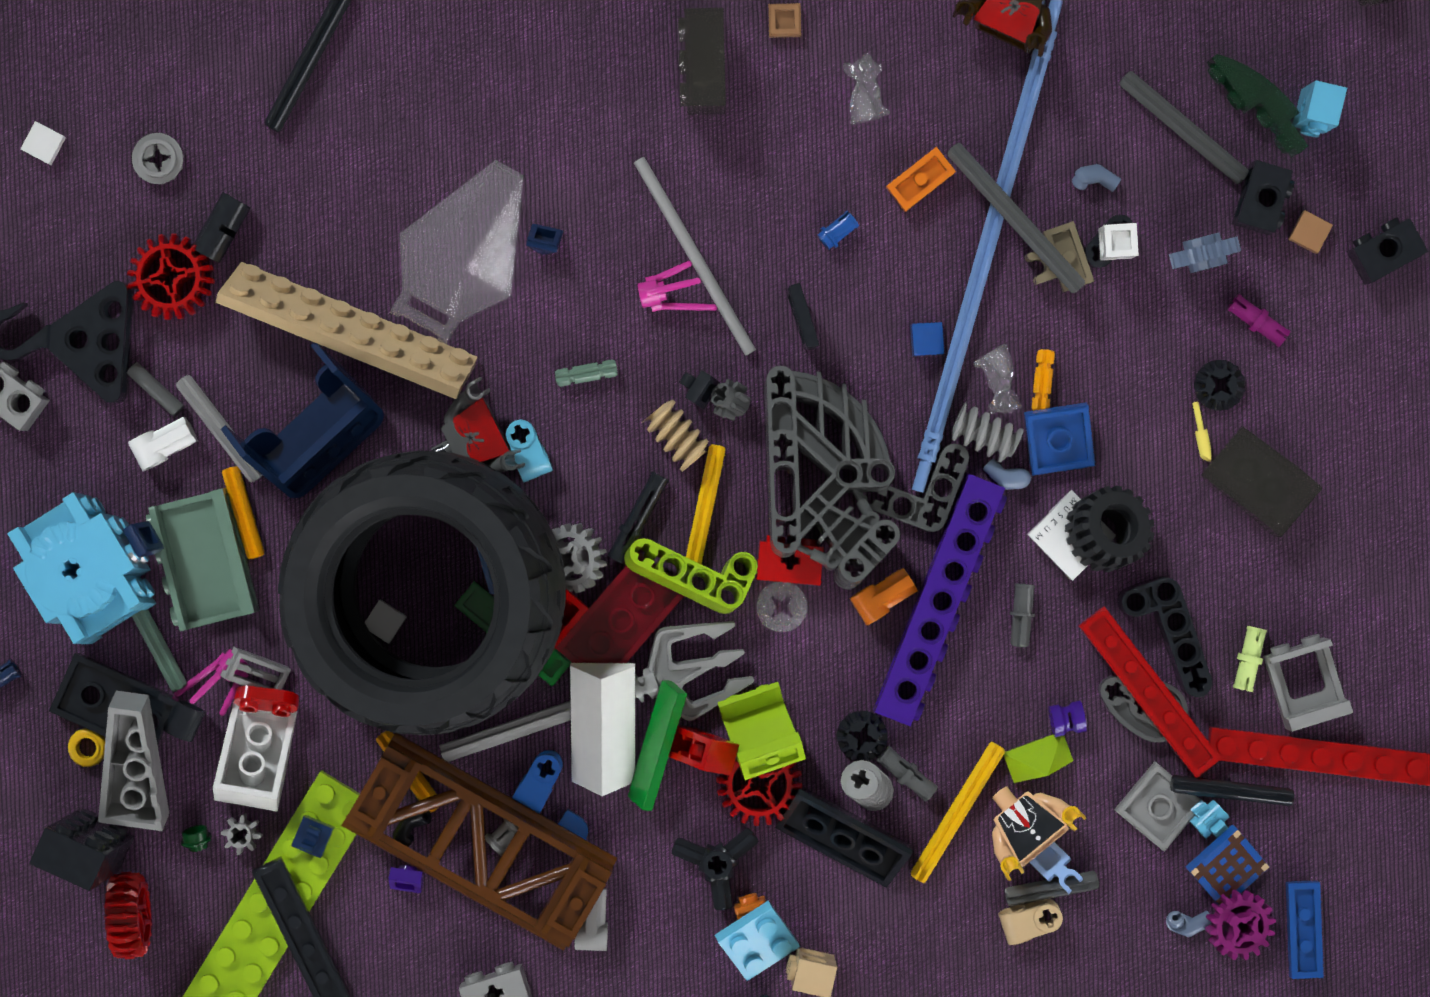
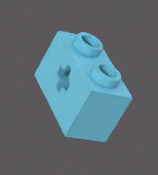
M1315 80L1301 89L1292 127L1300 128L1301 134L1311 137H1319L1320 133H1327L1337 127L1347 88Z

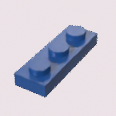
M1317 880L1286 882L1289 977L1291 979L1324 978L1320 882Z

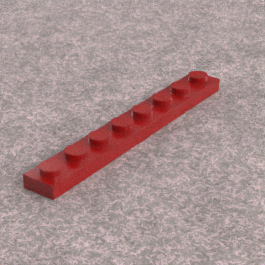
M1209 727L1208 741L1222 758L1220 761L1430 786V753Z

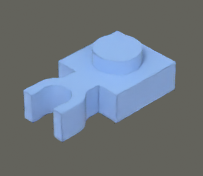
M1055 842L1029 862L1048 882L1057 876L1061 887L1068 894L1072 890L1065 884L1067 877L1074 876L1079 882L1083 880L1075 870L1066 867L1071 858Z

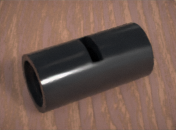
M222 192L193 245H196L194 250L220 263L251 207Z

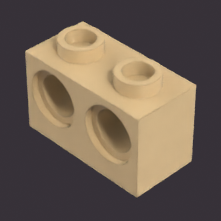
M801 947L796 949L795 955L790 954L786 973L787 980H791L792 990L820 997H831L837 971L834 955Z

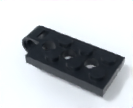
M78 652L74 654L49 709V712L106 737L108 707L116 690L149 695L151 711L159 720L158 726L155 729L157 745L164 731L181 740L192 742L206 713L194 704ZM88 686H94L100 691V699L96 704L89 703L84 697L85 689Z

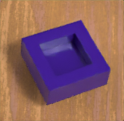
M400 865L399 868L391 867L388 879L390 889L421 894L423 872L409 865Z

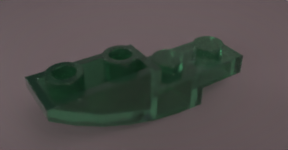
M1216 54L1206 62L1210 67L1208 69L1210 77L1216 84H1222L1229 93L1226 97L1232 107L1236 110L1240 109L1243 114L1255 107L1258 111L1256 113L1258 121L1264 128L1272 130L1277 137L1274 141L1282 153H1288L1292 158L1308 147V144L1290 121L1300 112L1277 86L1260 73L1234 59Z

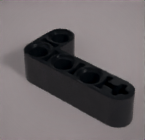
M1160 576L1123 589L1117 598L1118 607L1122 612L1134 617L1154 612L1181 690L1194 697H1203L1208 694L1212 687V678L1178 582L1174 579ZM1167 582L1171 587V594L1167 599L1161 600L1157 596V588L1160 584ZM1132 593H1137L1141 597V605L1136 610H1130L1126 603L1128 596ZM1173 613H1178L1181 616V625L1179 628L1171 630L1167 625L1168 617ZM1183 643H1189L1192 648V653L1186 660H1181L1177 652ZM1191 666L1193 674L1201 678V681L1197 682V689L1189 685V682L1193 681L1191 671L1182 669V667Z

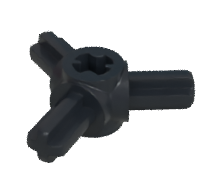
M749 828L744 829L725 845L722 842L716 846L707 844L706 848L683 838H677L671 854L698 865L697 870L703 872L705 881L711 884L715 910H727L732 908L733 905L729 879L734 877L733 868L739 865L737 859L758 844L759 841L754 832ZM719 856L721 861H726V865L722 863V869L715 870V866L709 865L708 862H713V857Z

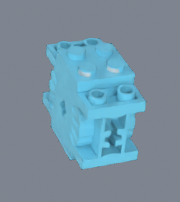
M73 492L63 498L64 502L25 527H17L7 534L23 559V562L13 567L44 621L46 623L62 624L73 644H93L103 638L101 635L139 611L147 610L154 606L156 602L152 596L155 595V591L147 579L144 578L142 580L140 577L151 570L146 563L149 561V557L138 558L122 531L129 526V523L123 517L119 518L115 515L105 514V508L98 498Z

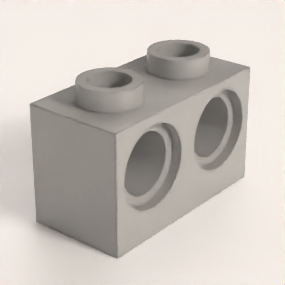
M3 361L0 364V377L4 381V388L0 392V417L19 431H28L50 400L43 396L45 390L31 380H28L27 383L17 377L19 371ZM22 395H26L30 400V407L25 412H21L18 408V400Z

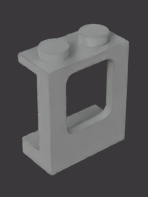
M1320 634L1304 637L1301 639L1302 644L1290 647L1289 643L1272 647L1270 649L1271 654L1263 656L1284 727L1292 732L1353 713L1350 701L1344 697L1329 647L1333 646L1332 641L1328 638H1321ZM1314 651L1325 684L1324 689L1310 695L1292 699L1286 686L1280 662Z

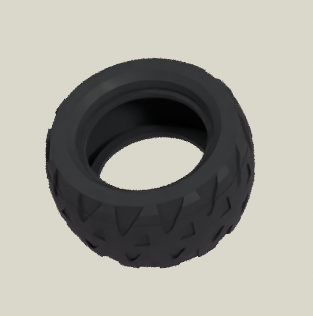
M410 451L392 454L368 461L343 474L327 486L304 512L293 530L281 563L278 582L280 623L288 648H292L302 675L319 694L324 695L342 713L366 725L394 733L412 735L449 733L478 724L498 713L518 698L534 682L549 660L561 631L565 610L566 586L562 557L555 536L539 508L519 486L502 473L475 459L455 453ZM398 515L429 516L450 524L473 542L487 564L494 589L493 616L481 645L465 662L445 667H427L400 659L385 649L374 638L361 616L356 596V574L361 555L372 536L385 523Z

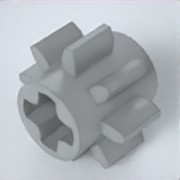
M246 813L241 815L239 822L233 817L228 819L227 821L231 828L221 831V835L227 836L228 840L224 847L229 848L233 846L237 848V855L243 852L245 846L251 851L256 849V844L253 840L260 839L263 836L262 833L256 831L255 826L258 825L259 821H248ZM246 829L248 834H246L245 838L239 840L236 834L240 830Z

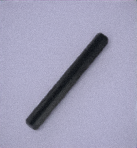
M351 0L329 1L264 121L268 128L276 132H280Z

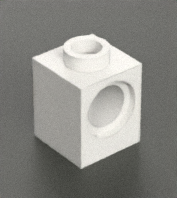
M1137 223L1103 225L1098 228L1100 260L1132 259L1139 256Z

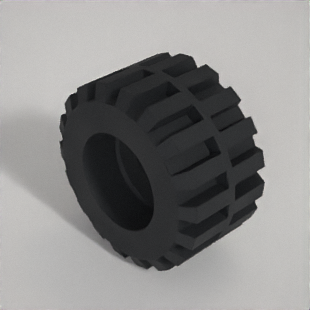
M1106 486L1083 497L1072 506L1073 510L1066 517L1070 521V523L1065 525V532H1068L1070 537L1066 538L1068 545L1072 544L1074 550L1071 552L1074 557L1080 556L1082 558L1081 564L1084 566L1091 564V570L1097 572L1102 569L1103 572H1111L1139 560L1144 556L1143 553L1150 549L1151 545L1148 542L1154 539V533L1150 531V528L1154 527V519L1149 520L1148 514L1151 513L1149 507H1143L1142 503L1144 500L1140 496L1133 497L1134 491L1130 489L1123 491L1122 486H1114L1112 488ZM1102 515L1110 518L1115 524L1118 531L1117 544L1105 536L1101 527Z

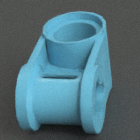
M522 419L512 422L506 430V438L511 451L521 450L520 453L515 454L514 458L517 464L525 463L523 468L518 469L523 482L525 483L553 471L547 453L540 443L532 424ZM516 425H520L522 429L528 428L530 434L526 436V442L521 443L519 439L514 440L512 438V434L516 432Z

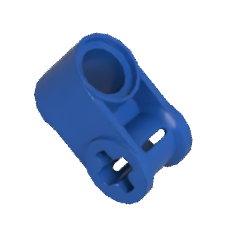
M553 750L540 752L528 773L522 778L512 798L540 814L562 770L563 760L561 756ZM550 760L553 762L552 769L546 773L542 770V763Z

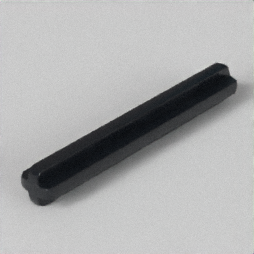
M1173 775L1170 781V790L1179 794L1292 806L1294 803V790L1290 788Z

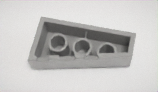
M116 690L108 707L98 822L163 831L169 816V808L149 695Z

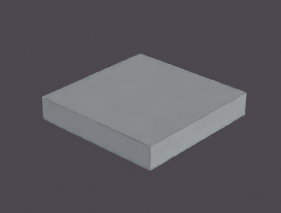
M1154 761L1114 810L1165 852L1195 816L1190 809L1201 799L1196 795L1172 792L1170 790L1172 775Z

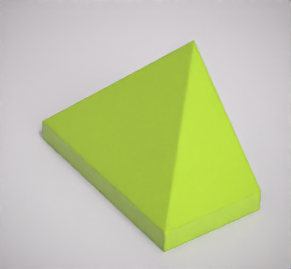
M1053 734L1008 750L1003 755L1013 783L1049 776L1073 762L1065 736L1054 737Z

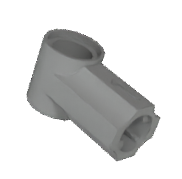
M607 888L603 889L575 937V950L607 951Z

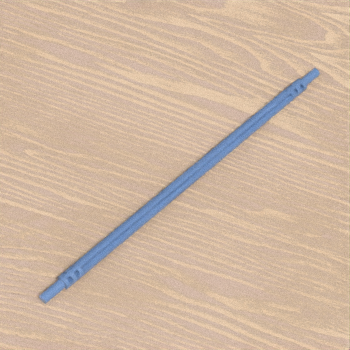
M1050 0L1048 8L1051 11L1052 33L1045 44L1042 57L1038 56V49L1034 48L1032 51L1031 62L996 183L1009 197L1011 196L1048 61L1051 58L1050 54L1054 47V40L1057 37L1055 28L1063 4L1062 0ZM991 203L927 429L924 432L921 450L917 457L920 459L912 490L922 493L925 491L932 463H936L937 453L940 450L946 421L1004 220L1003 216Z

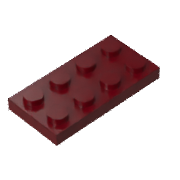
M638 551V560L643 562L645 559L644 555ZM626 565L556 649L572 663H627L684 596L631 571Z

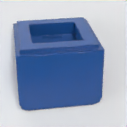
M942 322L915 323L910 325L912 357L944 354Z

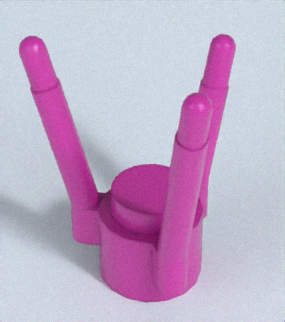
M690 261L660 274L645 277L646 282L638 283L642 307H651L652 312L660 310L715 311L717 309L715 304L662 303V301L667 300L666 292L701 283L700 278L688 279L667 285L664 284V281H661L691 267L692 263Z
M229 649L225 654L222 652L213 663L190 679L187 685L176 691L174 695L179 697L216 669V673L190 699L191 704L196 703L221 678L222 670L226 671L228 667L226 662L228 658L231 659L233 656L232 650ZM241 658V663L249 665L245 660ZM238 669L234 673L245 678L249 676L246 672ZM234 683L219 712L221 716L226 714L234 699L235 690L241 686L240 684Z

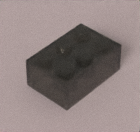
M684 8L685 18H678L679 43H685V50H679L680 75H686V82L680 83V107H687V115L725 114L724 8Z

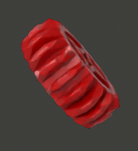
M161 234L158 236V246L152 239H148L146 242L150 250L147 251L142 247H138L137 252L142 256L141 260L131 258L130 263L137 265V270L127 271L128 276L136 277V281L128 284L129 289H139L132 298L135 301L145 298L141 304V309L147 311L153 306L151 315L156 318L163 311L164 319L171 320L174 311L177 319L182 320L185 315L184 308L190 315L196 314L193 304L196 303L198 306L204 307L206 303L200 296L202 294L206 296L212 295V291L205 289L206 283L215 284L214 278L206 277V273L215 270L214 266H203V263L208 261L209 257L203 254L197 256L199 252L194 250L196 245L190 247L191 238L186 236L179 244V236L177 234H171L169 243L166 236ZM171 251L184 253L191 260L194 267L179 268L175 259L172 258ZM161 255L159 270L148 277L151 264ZM169 270L182 274L177 275L178 277L173 279L172 286L170 282L162 281V279L170 275ZM195 277L192 290L185 298L181 299L184 283ZM163 286L167 291V295L171 296L172 303L159 301L152 294L149 287Z
M736 758L731 776L716 777L717 783L726 784V787L717 790L718 796H729L722 802L724 808L731 804L735 805L730 812L732 817H735L740 811L743 812L741 816L742 823L745 824L748 821L749 815L754 816V826H759L760 816H765L766 824L771 825L772 819L770 815L775 813L778 820H783L784 817L780 809L783 807L785 810H789V803L787 801L788 799L793 800L795 796L792 789L798 790V788H802L801 782L792 780L801 776V771L797 769L790 771V768L796 764L793 763L759 775L760 779L768 778V782H764L768 796L758 786L754 788L750 786V783H754L752 778L748 779L739 790L734 792L732 782L734 774L739 767ZM784 773L786 776L785 789L781 797L776 801L770 787ZM757 795L768 806L761 808L751 807L743 803L741 799Z
M130 871L114 874L110 877L106 886L107 892L105 893L104 905L108 947L117 959L125 958L126 960L143 957L148 951L150 937L152 936V912L148 884L140 872L132 873Z

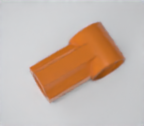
M901 568L876 585L873 583L865 587L849 599L867 626L891 611L890 608L918 590L905 569Z

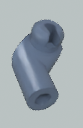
M1099 164L1080 167L1075 171V176L1072 178V184L1079 190H1085L1088 184L1099 183L1111 192L1116 189L1121 181V178Z
M994 458L983 468L1005 490L1025 488L1030 484L1032 478L1028 470L1022 468L1004 469Z
M1207 910L1193 918L1179 911H1171L1166 918L1167 927L1171 931L1186 937H1192L1205 930V927L1212 925V922L1206 918V914H1209Z

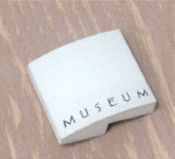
M1070 490L1027 535L1073 581L1087 566L1080 563L1082 559L1080 556L1074 557L1071 552L1074 548L1072 544L1068 545L1066 538L1070 537L1069 533L1065 532V525L1070 523L1066 517L1073 510L1072 506L1081 500ZM1101 521V527L1105 536L1112 541L1116 535Z

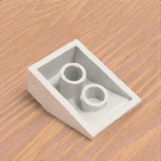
M233 702L213 785L215 801L278 811L297 711L291 713L288 717L276 716L271 711L258 710L256 713H247L241 711L239 706Z

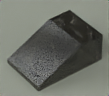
M1241 426L1201 474L1202 477L1266 531L1276 537L1284 535L1322 490V487L1304 471L1243 426Z

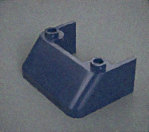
M315 342L310 346L325 363L315 378L316 385L323 393L278 435L270 429L261 428L255 430L243 440L226 425L221 428V431L241 458L290 498H299L306 495L374 432L384 419L383 410L340 363Z

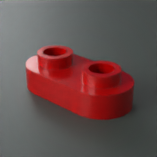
M239 686L235 690L234 703L243 712L256 713L258 710L271 711L276 716L288 717L291 713L298 710L300 697L298 694L287 690Z

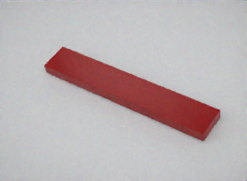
M1104 606L1078 625L1195 778H1198L1222 759Z

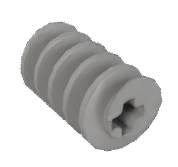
M965 402L953 426L952 440L956 441L963 435V446L965 447L974 440L976 441V452L987 446V457H991L998 451V462L1000 463L1005 458L1012 457L1021 440L1024 429L1019 428L1013 434L1012 423H1007L1001 429V418L996 417L989 423L990 413L984 412L978 418L977 407H972L966 413L967 404Z
M859 760L849 764L843 771L841 776L842 789L846 795L860 806L870 811H877L889 805L893 798V784L889 777L876 765L869 761Z

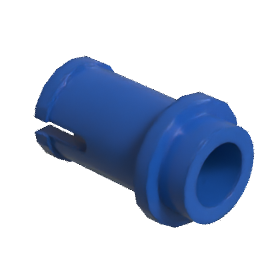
M846 210L844 214L826 228L822 226L820 228L821 232L817 236L828 250L832 247L837 248L838 242L858 228L859 224L851 213Z

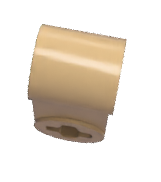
M1052 899L1011 906L998 913L1008 945L1021 944L1035 937L1054 932L1059 929L1063 921L1060 908ZM1049 909L1051 913V920L1045 921L1043 917V911Z

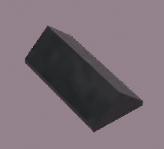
M803 786L798 788V790L795 789L793 800L788 802L789 810L784 809L782 813L784 819L778 820L775 826L776 829L886 888L913 852L909 843Z

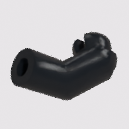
M430 811L400 821L392 832L393 839L409 847L412 841H414V836L411 834L412 830L431 822Z

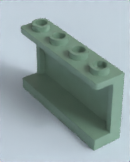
M226 488L148 507L149 514L146 515V521L150 522L164 545V549L155 554L158 564H163L165 576L162 577V585L166 595L171 596L173 607L170 608V616L173 625L178 626L180 632L260 611L243 543Z

